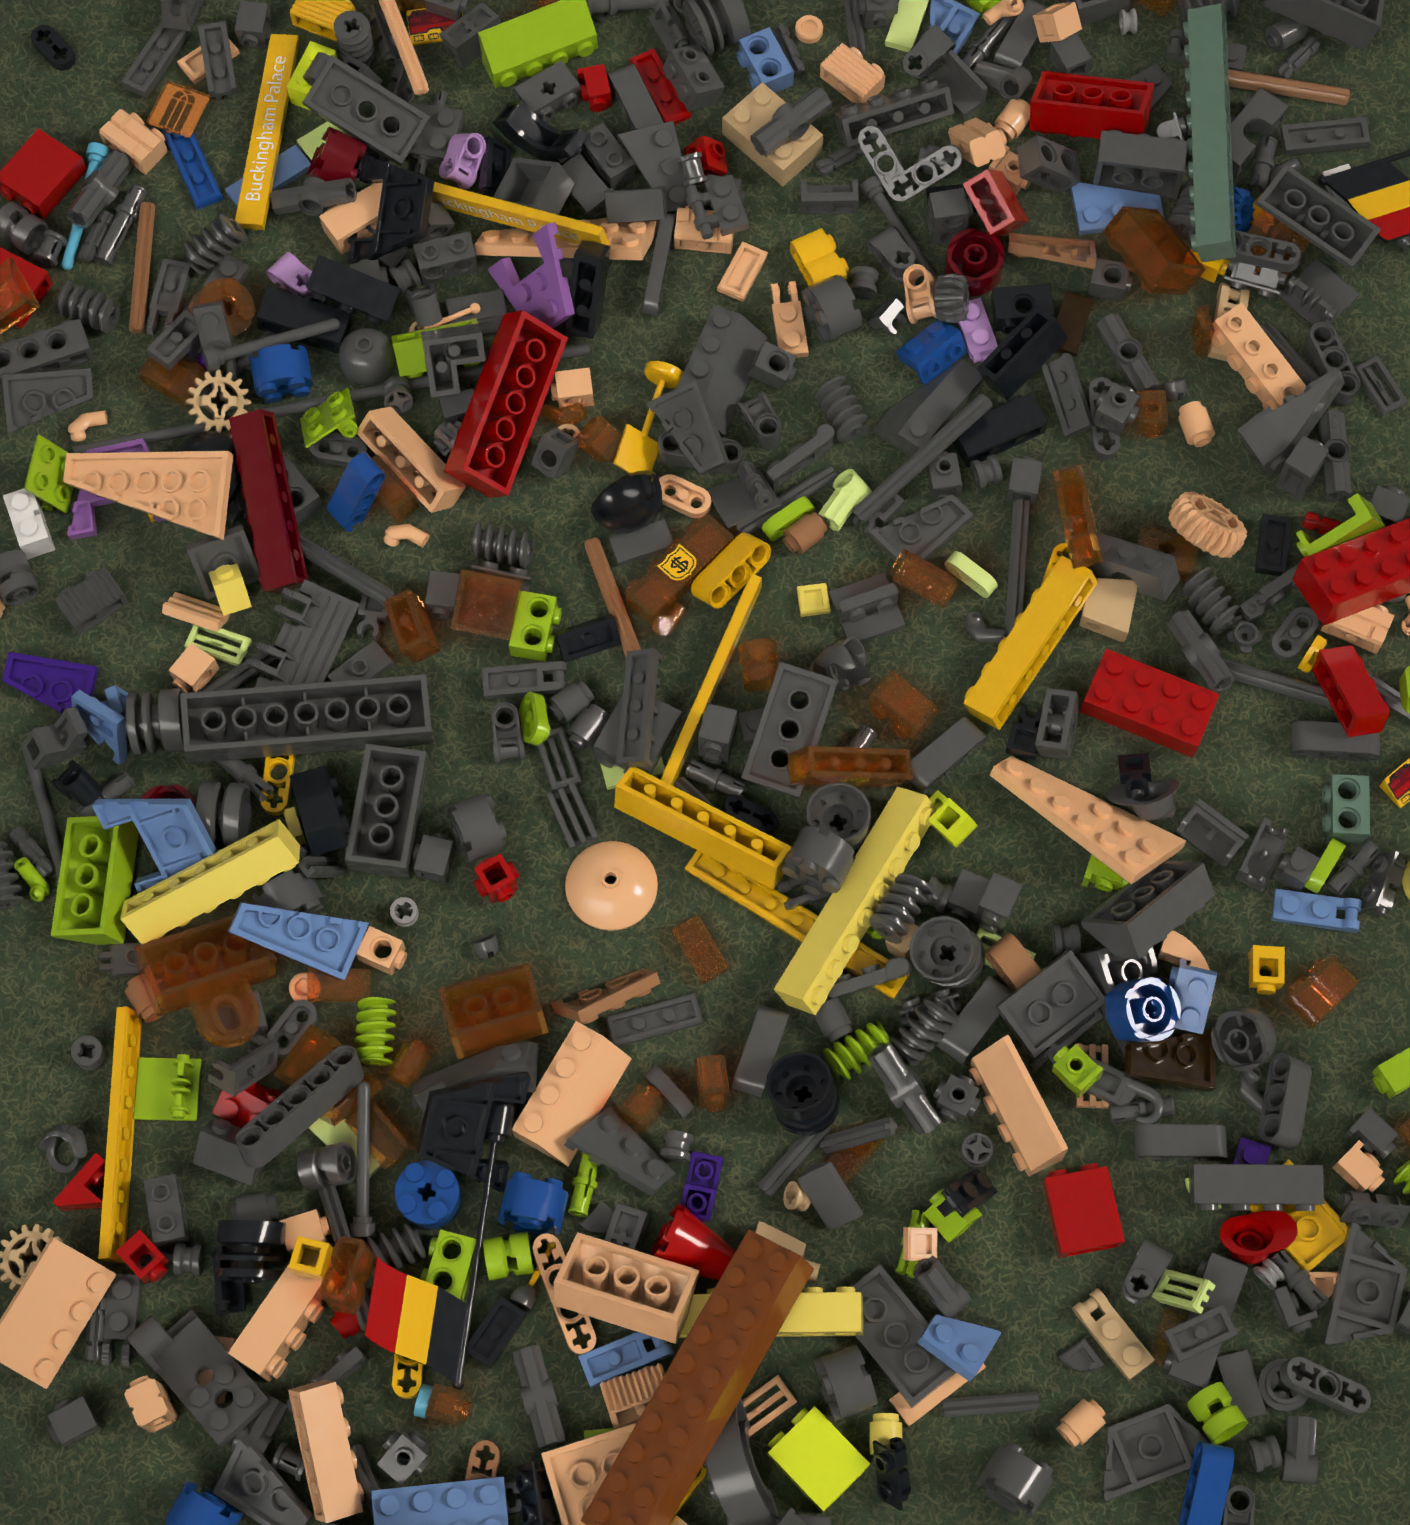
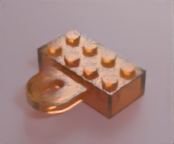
M235 914L135 946L136 966L157 1017L189 1007L201 1036L209 1043L219 1047H236L246 1043L255 1035L260 1024V1009L251 985L277 977V958L274 951L228 932ZM223 1006L233 1008L240 1022L239 1027L233 1030L226 1029L218 1016V1009Z

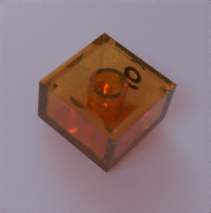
M461 569L450 629L510 640L524 580L470 569Z

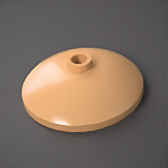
M606 841L586 848L574 859L566 876L565 889L569 905L579 919L594 928L615 931L633 926L648 914L657 896L658 882L656 871L651 861L642 851L624 842ZM608 876H614L616 882L608 884L605 882V879Z

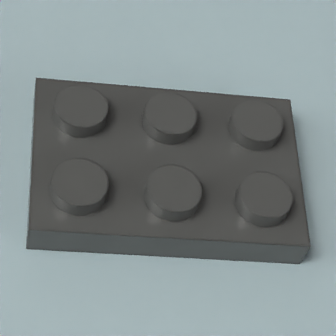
M1067 950L994 1007L1030 1057L1035 1058L1103 1005L1105 997L1072 950Z

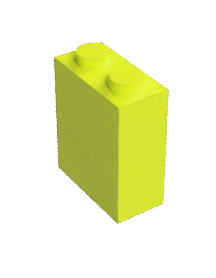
M814 1406L810 1411L806 1408L802 1409L791 1421L795 1426L786 1435L780 1431L768 1443L771 1450L767 1456L823 1514L869 1468L870 1463Z

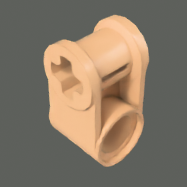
M913 264L905 270L903 281L907 316L911 324H916L918 320L928 317L937 319L934 304L936 279L924 266ZM920 276H924V281L920 285L915 286L916 280Z

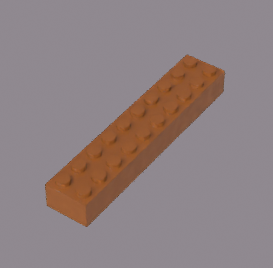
M748 1229L583 1515L581 1522L586 1525L670 1524L814 1270L801 1255Z

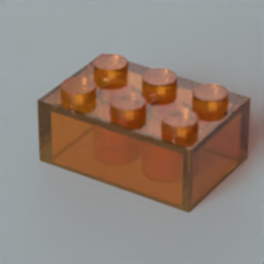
M1122 206L1102 232L1109 240V246L1121 255L1125 260V266L1141 280V286L1149 293L1185 295L1206 270L1157 209Z
M529 963L438 989L449 1034L458 1059L479 1054L497 1046L513 1044L549 1033Z

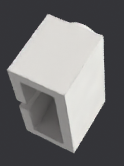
M24 488L3 495L19 546L25 553L27 560L54 551L55 547L48 526L45 523L46 520L38 497Z

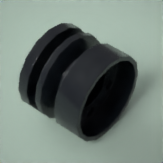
M794 1052L783 1056L773 1064L767 1074L766 1089L778 1122L787 1131L799 1136H811L823 1132L832 1125L839 1113L840 1099L828 1065L819 1056L809 1052Z
M218 1220L217 1242L231 1245V1252L216 1255V1260L230 1261V1268H215V1277H222L232 1282L265 1283L279 1279L283 1270H270L269 1262H284V1257L270 1254V1247L285 1244L286 1223Z

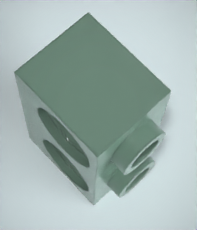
M1332 774L1327 784H1323L1322 802H1327V813H1324L1322 817V830L1327 832L1328 841L1334 838L1340 842L1363 843L1370 836L1369 776ZM1338 790H1347L1352 798H1342ZM1344 818L1349 820L1352 828L1342 827L1338 819Z

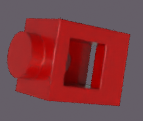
M600 64L577 69V80L580 84L581 98L583 102L588 101L590 111L601 112L607 107H611V90L605 65Z
M141 1230L137 1231L115 1251L145 1284L149 1280L152 1283L158 1281L167 1272L165 1266L169 1263V1260ZM147 1256H151L152 1261L145 1267L142 1266V1260Z

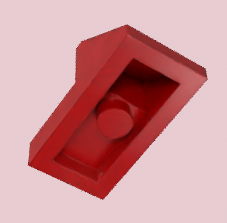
M95 1153L55 1198L53 1203L62 1211L102 1208V1201L90 1190L93 1186L99 1187L104 1183L105 1160Z

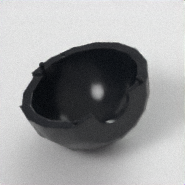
M649 470L636 471L611 483L598 495L592 504L590 512L595 521L615 533L637 532L648 526L660 511L662 504V489L656 473Z

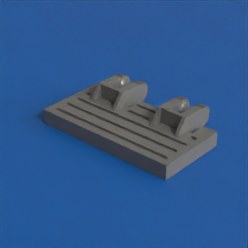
M304 579L299 593L288 588H283L281 595L286 599L305 606L302 615L283 605L276 604L273 612L298 623V627L284 622L274 647L262 642H258L256 645V649L259 652L280 660L277 669L257 659L249 660L248 666L273 677V680L270 681L259 676L254 688L325 682L359 609V603Z

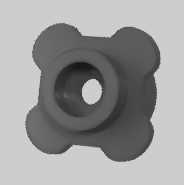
M1246 619L1239 620L1235 629L1229 631L1226 635L1227 641L1238 646L1243 654L1250 653L1252 646L1256 642H1261L1263 638L1262 632L1254 624L1247 622ZM1243 634L1247 635L1246 639L1242 638Z

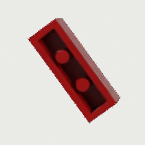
M1353 645L1319 650L1312 672L1348 738L1382 732L1389 717V706L1382 699L1375 681L1371 679L1364 667L1362 658L1358 656Z

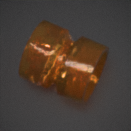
M761 638L742 643L738 646L740 665L745 666L742 670L744 689L750 692L770 690L778 668L776 662L779 660L776 641Z

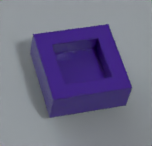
M1240 1137L1232 1164L1267 1165L1271 1146Z

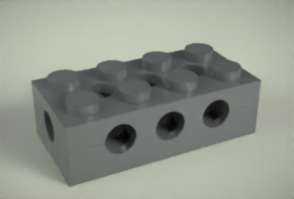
M781 661L779 662L741 780L798 799L800 798L838 680ZM794 694H802L807 699V706L803 709H796L791 705L790 698ZM790 722L795 724L798 729L797 736L794 738L784 737L781 733V726L784 723ZM777 751L784 752L788 756V764L782 768L774 766L771 762L773 753Z

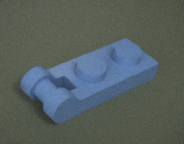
M1276 888L1274 891L1271 921L1357 933L1360 929V921L1357 920L1358 912L1361 911L1362 901L1356 898L1344 899ZM1337 909L1345 910V919L1336 918Z
M636 1332L578 1357L590 1388L600 1385L601 1382H607L608 1379L627 1374L675 1354L672 1344H668L667 1341ZM652 1339L656 1349L647 1352L643 1342Z

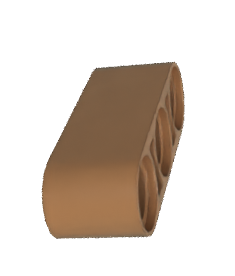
M1009 932L984 951L988 962L1012 992L1041 971L1019 940Z

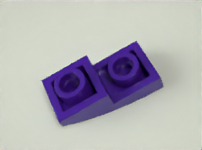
M692 1151L681 1205L685 1206L697 1218L710 1221L724 1157Z

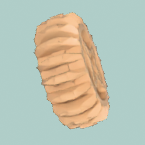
M1184 492L1172 504L1168 517L1172 527L1177 529V533L1185 537L1186 541L1199 547L1203 552L1207 551L1212 556L1217 555L1220 558H1231L1243 546L1244 540L1247 537V530L1243 522L1238 520V516L1231 513L1230 509L1222 506V503H1218L1213 498H1208L1204 494Z

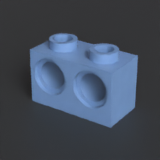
M770 27L739 39V52L736 53L737 59L742 68L747 67L750 73L748 75L753 90L762 82L774 93L793 86L794 71ZM766 74H773L774 76L769 77Z

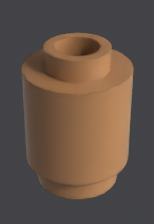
M812 512L810 515L805 514L784 530L785 538L783 542L792 553L797 551L799 554H803L824 538V533L828 531V527L816 512Z
M138 975L128 981V987L124 993L139 1018H143L145 1023H150L166 1014V1000L152 976L144 977V975Z

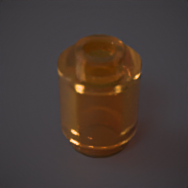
M412 1039L411 1042L404 1041L389 1067L391 1072L388 1076L398 1084L411 1088L413 1082H418L432 1057L427 1052L429 1047L416 1039Z

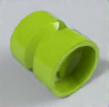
M528 1231L510 1234L508 1240H504L501 1236L483 1239L484 1256L490 1281L507 1278L510 1272H513L516 1276L534 1273Z
M1222 1382L1211 1384L1202 1389L1187 1403V1407L1198 1422H1204L1202 1429L1210 1442L1215 1445L1231 1439L1248 1424L1239 1407L1230 1404L1233 1398Z

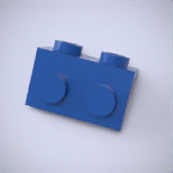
M937 319L898 349L896 354L902 363L917 372L920 382L925 385L964 356L968 350L961 331L949 323L941 322Z

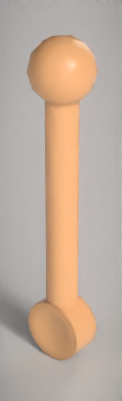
M472 303L469 308L446 316L437 324L425 326L424 329L440 326L470 313L478 314L481 307L478 303Z

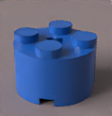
M290 344L273 345L258 350V357L254 358L253 355L249 357L255 394L263 397L265 403L279 402L282 400L283 395L293 394L295 398L310 395L313 380L307 349L304 346L298 345L299 350L291 349Z
M1156 977L1126 980L1119 983L1105 997L1107 1020L1114 1036L1118 1040L1130 1043L1160 1041L1169 1037L1175 1030L1173 1027L1181 1015V1005L1176 991Z
M424 1160L409 1164L401 1173L395 1186V1201L400 1212L414 1227L416 1225L417 1228L422 1230H436L445 1226L457 1216L462 1203V1192L451 1170L432 1161ZM429 1189H432L435 1197H429L428 1202H425L422 1193H427Z
M514 1172L512 1179L506 1181L498 1221L504 1226L506 1220L514 1223L513 1230L518 1232L528 1231V1234L540 1236L541 1234H549V1230H554L555 1236L559 1235L569 1194L562 1189L563 1182L560 1180L545 1178L544 1181L532 1179V1176L529 1174Z
M187 1481L165 1517L167 1521L165 1525H238L244 1514L242 1512H235L237 1508L213 1494L209 1489H206L203 1493L195 1491L198 1484Z

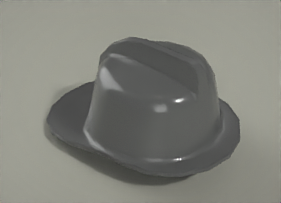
M1175 779L1152 780V782H1148V796H1144L1141 789H1135L1132 791V798L1126 796L1125 784H1117L1107 791V798L1110 802L1118 805H1130L1134 813L1143 820L1173 817L1176 812L1174 794L1179 789V782Z

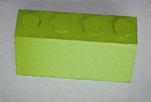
M560 0L478 32L482 62L495 89L501 86H512L517 80L526 76L533 77L561 60L566 64L572 58L589 56L595 49H598L597 33L586 0Z
M97 816L67 818L51 929L52 937L94 945L124 944L126 925L120 918L123 901L129 899L131 895L139 835L134 822L129 821L104 830Z

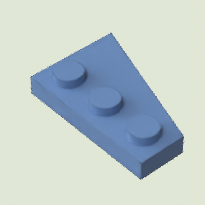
M1082 182L1070 188L1079 235L1164 225L1165 218L1160 195Z

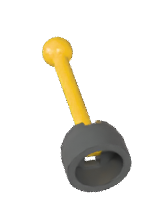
M547 1243L548 1247L545 1251L547 1259H549L552 1250L556 1248L554 1243ZM538 1267L535 1269L528 1284L518 1285L509 1297L510 1302L517 1306L521 1303L525 1305L523 1309L530 1312L537 1300V1293L533 1287L540 1275Z

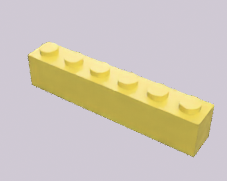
M278 819L123 901L120 920L142 945L151 940H158L168 931L178 926L183 927L187 925L193 918L202 913L212 912L221 903L240 897L244 891L256 885L261 886L278 873L293 869L299 863L300 844L281 820Z
M847 1286L836 1287V1292H823L821 1287L803 1288L804 1293H800L776 1337L863 1336L862 1293L855 1292V1287ZM714 1288L707 1289V1294L693 1295L688 1317L679 1338L687 1337Z

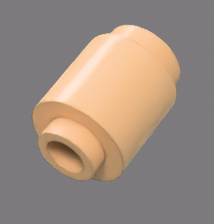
M1011 99L995 120L994 128L1001 129L1004 132L1007 142L1017 139L1029 123V103L1023 99Z
M1199 401L1189 402L1181 406L1178 410L1180 414L1178 420L1187 444L1195 445V447L1209 444L1211 438L1215 435V431L1206 407L1202 406Z
M1082 1399L1060 1419L1061 1424L1056 1429L1065 1441L1075 1448L1079 1443L1083 1445L1106 1424L1103 1419L1106 1413L1093 1399L1090 1402Z

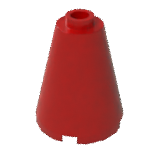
M679 1203L676 1204L669 1214L670 1217L674 1218L673 1221L669 1220L666 1225L663 1224L650 1255L699 1270V1276L719 1281L736 1250L685 1206Z

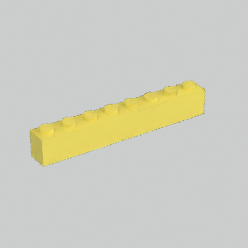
M901 787L896 788L855 855L856 859L840 890L837 893H832L775 986V992L786 1005L816 1015L822 1004L825 1003L829 992L837 979L842 975L843 969L852 954L857 950L867 929L871 926L870 917L876 914L877 906L883 903L882 898L885 894L889 893V887L895 884L897 875L904 872L905 866L913 853L918 849L928 828L932 825L928 819L937 809L927 795Z

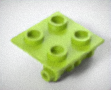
M348 387L341 392H334L328 397L326 402L318 407L308 409L303 414V417L300 418L306 448L335 429H338L347 438H352L358 433Z
M37 435L24 489L40 498L39 502L43 510L52 511L53 507L66 514L68 513L74 487L63 482L66 453L68 452L41 435Z
M178 1054L177 1058L139 1057L133 1119L197 1121L202 1059H193L187 1054Z

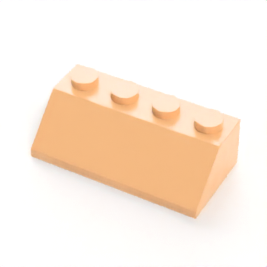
M576 1021L536 1087V1091L533 1092L512 1128L514 1137L569 1167L578 1149L575 1148L573 1151L564 1146L568 1138L601 1113L632 1058L601 1034Z
M1007 1035L974 1056L970 1063L971 1069L968 1072L970 1078L976 1083L975 1086L981 1085L986 1095L983 1097L986 1109L990 1115L995 1113L1001 1123L997 1128L1005 1143L1010 1141L1016 1153H1013L1012 1157L1020 1172L1025 1170L1029 1177L1062 1161L1068 1147L1010 1036Z
M577 1232L554 1280V1305L676 1344L688 1317L699 1270Z
M51 1237L0 1319V1363L47 1389L117 1274Z

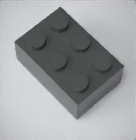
M1102 130L1095 158L1092 184L1177 199L1185 172L1188 141L1179 140L1175 137L1159 138L1151 137L1148 134L1135 135L1122 133L1118 130Z

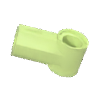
M847 469L837 476L833 483L835 491L818 513L827 527L833 531H839L853 512V509L872 493L871 488L853 469Z

